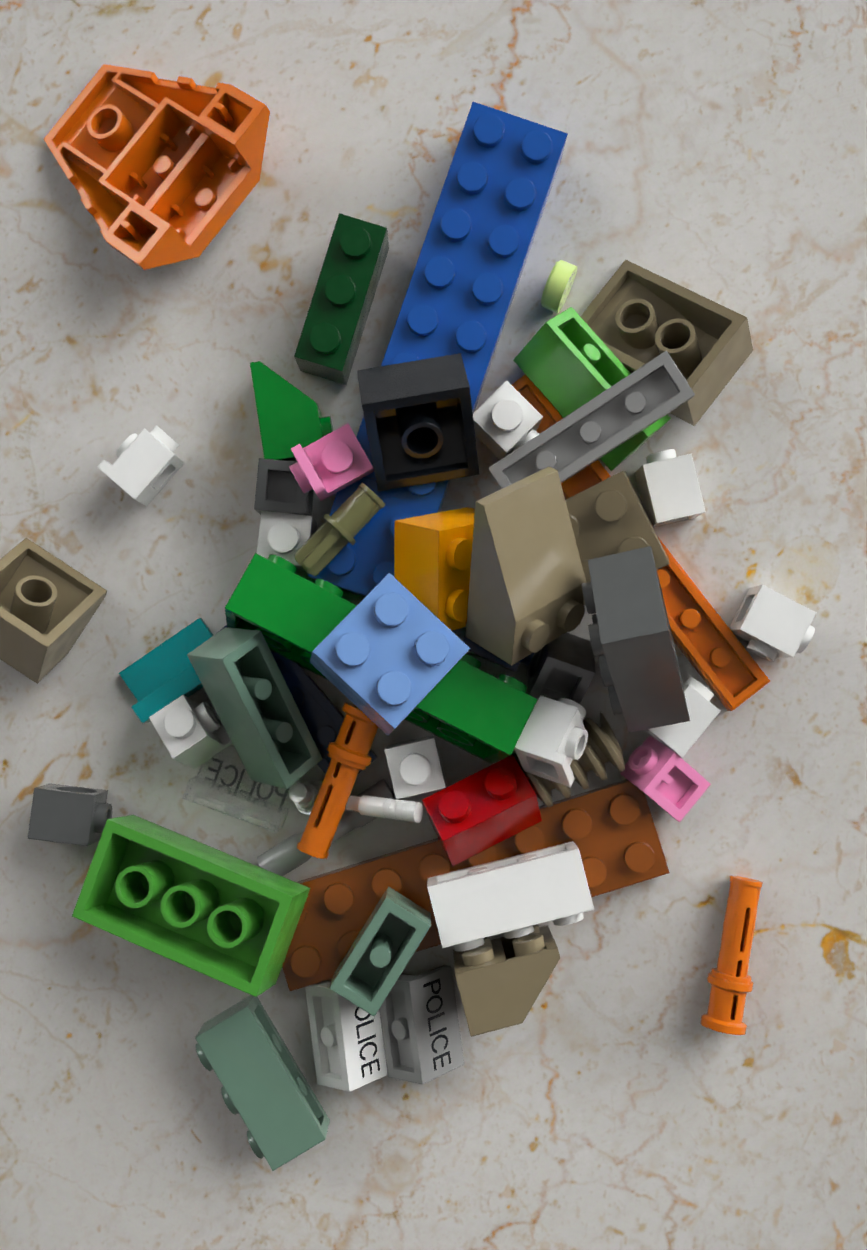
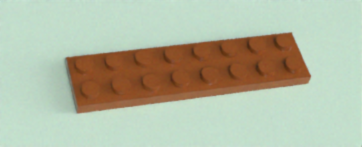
M625 779L571 796L568 799L564 798L555 801L553 806L549 808L546 805L539 806L541 822L452 866L439 839L436 838L298 881L297 883L311 889L282 966L289 991L333 978L334 972L388 886L431 913V927L415 951L418 952L441 945L427 888V878L572 841L579 848L591 897L670 873L645 794Z

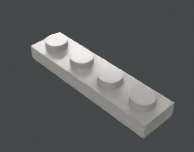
M666 350L488 469L501 489L549 466L558 470L560 482L563 483L692 399L695 393Z

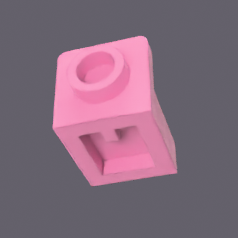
M348 423L304 448L300 444L291 448L298 461L289 466L292 474L304 494L313 489L320 501L374 472L372 464Z
M649 736L641 746L632 752L628 762L625 764V770L620 772L624 778L640 789L678 822H681L711 785L678 754L652 736Z

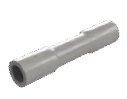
M384 779L357 795L358 797L369 795L396 799L393 791ZM345 810L332 843L355 828L363 827L378 817L364 816L359 812ZM303 832L292 835L258 856L259 866L284 876L307 862L312 856L297 849V844L300 842Z

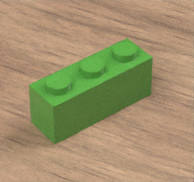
M572 307L545 322L513 360L558 410L562 418L631 374ZM667 414L600 459L611 471L614 470L671 418Z

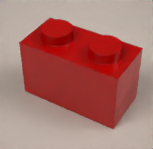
M514 755L422 799L430 823L452 866L542 821L537 795Z

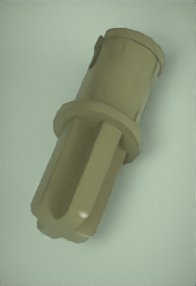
M363 482L331 516L327 513L323 516L326 522L295 553L294 559L310 575L317 576L348 543L353 546L356 543L354 539L356 534L380 509L386 506Z

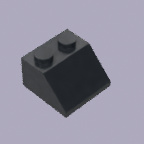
M461 353L357 370L362 409L378 492L480 475L470 386Z

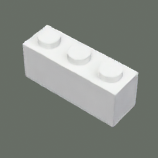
M573 841L427 878V888L442 948L454 946L455 951L477 948L485 943V937L501 933L507 939L522 937L534 931L533 925L552 920L555 926L573 924L584 918V912L594 910L580 851Z

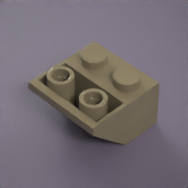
M538 924L533 925L534 931L522 937L511 939L500 937L491 940L489 936L485 937V943L477 948L466 951L453 950L455 977L471 1037L523 1023L560 960L558 947L548 925L539 927Z

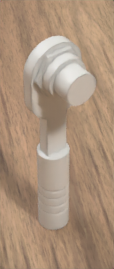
M309 780L304 783H295L290 788L289 797L295 802L299 812L310 816L322 781ZM363 795L362 797L350 796L345 809L346 811L359 812L364 816L419 823L424 813L421 802Z

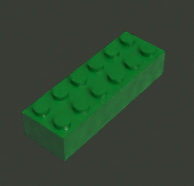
M255 553L225 607L227 627L261 631L270 651L327 679L310 663L312 651L357 605L343 599V591L334 584L319 578L313 583L295 574L297 568L284 558L270 554L268 559ZM465 654L404 720L489 764H493L511 756L537 699L525 693L527 686L519 680L504 674H500L496 678L480 670L482 665L480 661Z

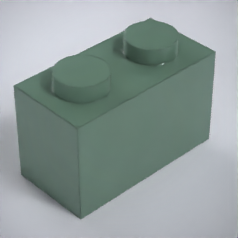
M388 886L334 972L330 989L375 1017L431 927V913Z

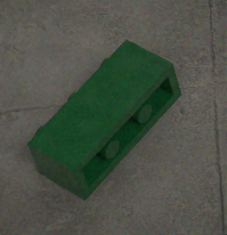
M339 213L294 355L300 371L347 385L389 251L386 227Z

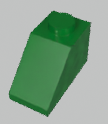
M251 362L250 368L264 459L298 462L291 448L298 444L304 448L333 432L331 416L322 417L319 406L314 400L262 362Z

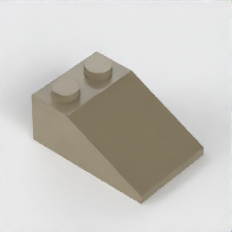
M626 259L580 316L630 373H633L667 350L695 393L692 399L670 413L693 426L697 424L753 351L747 317Z
M550 466L481 498L475 503L465 637L512 666L528 655L538 652L545 645L563 634L573 631L580 625L585 612L582 583H586L558 470Z

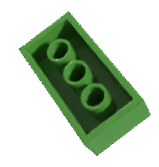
M127 815L107 819L72 917L257 997L277 982L311 888L136 815Z

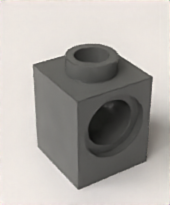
M259 458L254 509L260 515L261 511L312 516L314 490L303 493L289 468L290 465L296 463L295 461Z
M52 783L34 788L28 839L89 846L99 841L107 819L112 818V805L106 803L108 790Z

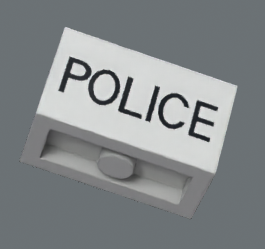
M325 980L306 986L317 1084L351 1092L388 1075L379 1010L375 1017L331 990L330 985L332 981Z

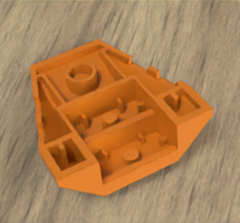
M103 64L45 136L44 141L68 180L78 191L82 198L80 200L97 222L106 242L136 265L147 270L199 257L260 181L270 111L265 104L231 84L218 82L216 88L196 85L192 78L179 76L177 81L158 79L154 72Z

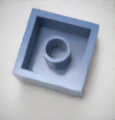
M388 573L312 651L310 663L389 736L470 648L392 574Z

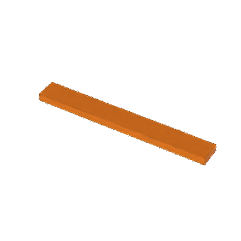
M526 374L512 384L543 416L536 430L539 434L563 419L558 410ZM598 460L561 483L565 500L611 476ZM660 540L669 558V564L658 569L657 573L673 640L728 711H733L768 684L770 680Z

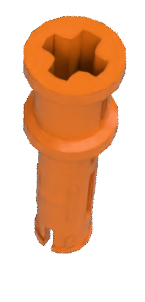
M345 702L342 708L346 714L336 741L329 742L327 747V756L331 758V761L314 801L301 840L297 844V849L301 852L320 859L328 858L329 849L346 809V804L359 770H365L366 766H369L372 758L368 754L378 730V726L356 705Z
M731 875L717 968H712L711 972L708 973L707 981L711 984L707 1014L701 1016L700 1024L711 1030L726 1034L745 1035L747 1025L742 1021L746 995L748 992H752L754 984L751 981L752 977L747 974L760 890L763 882Z

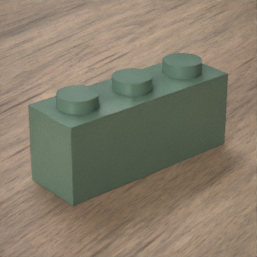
M225 627L187 654L251 780L288 789L322 760L321 754L261 631Z
M250 995L203 1024L195 1037L198 1042L196 1044L197 1055L202 1065L208 1071L214 1070L222 1083L221 1093L223 1100L231 1113L234 1115L240 1114L248 1128V1142L258 1158L262 1159L265 1157L272 1171L326 1139L330 1119L258 997Z

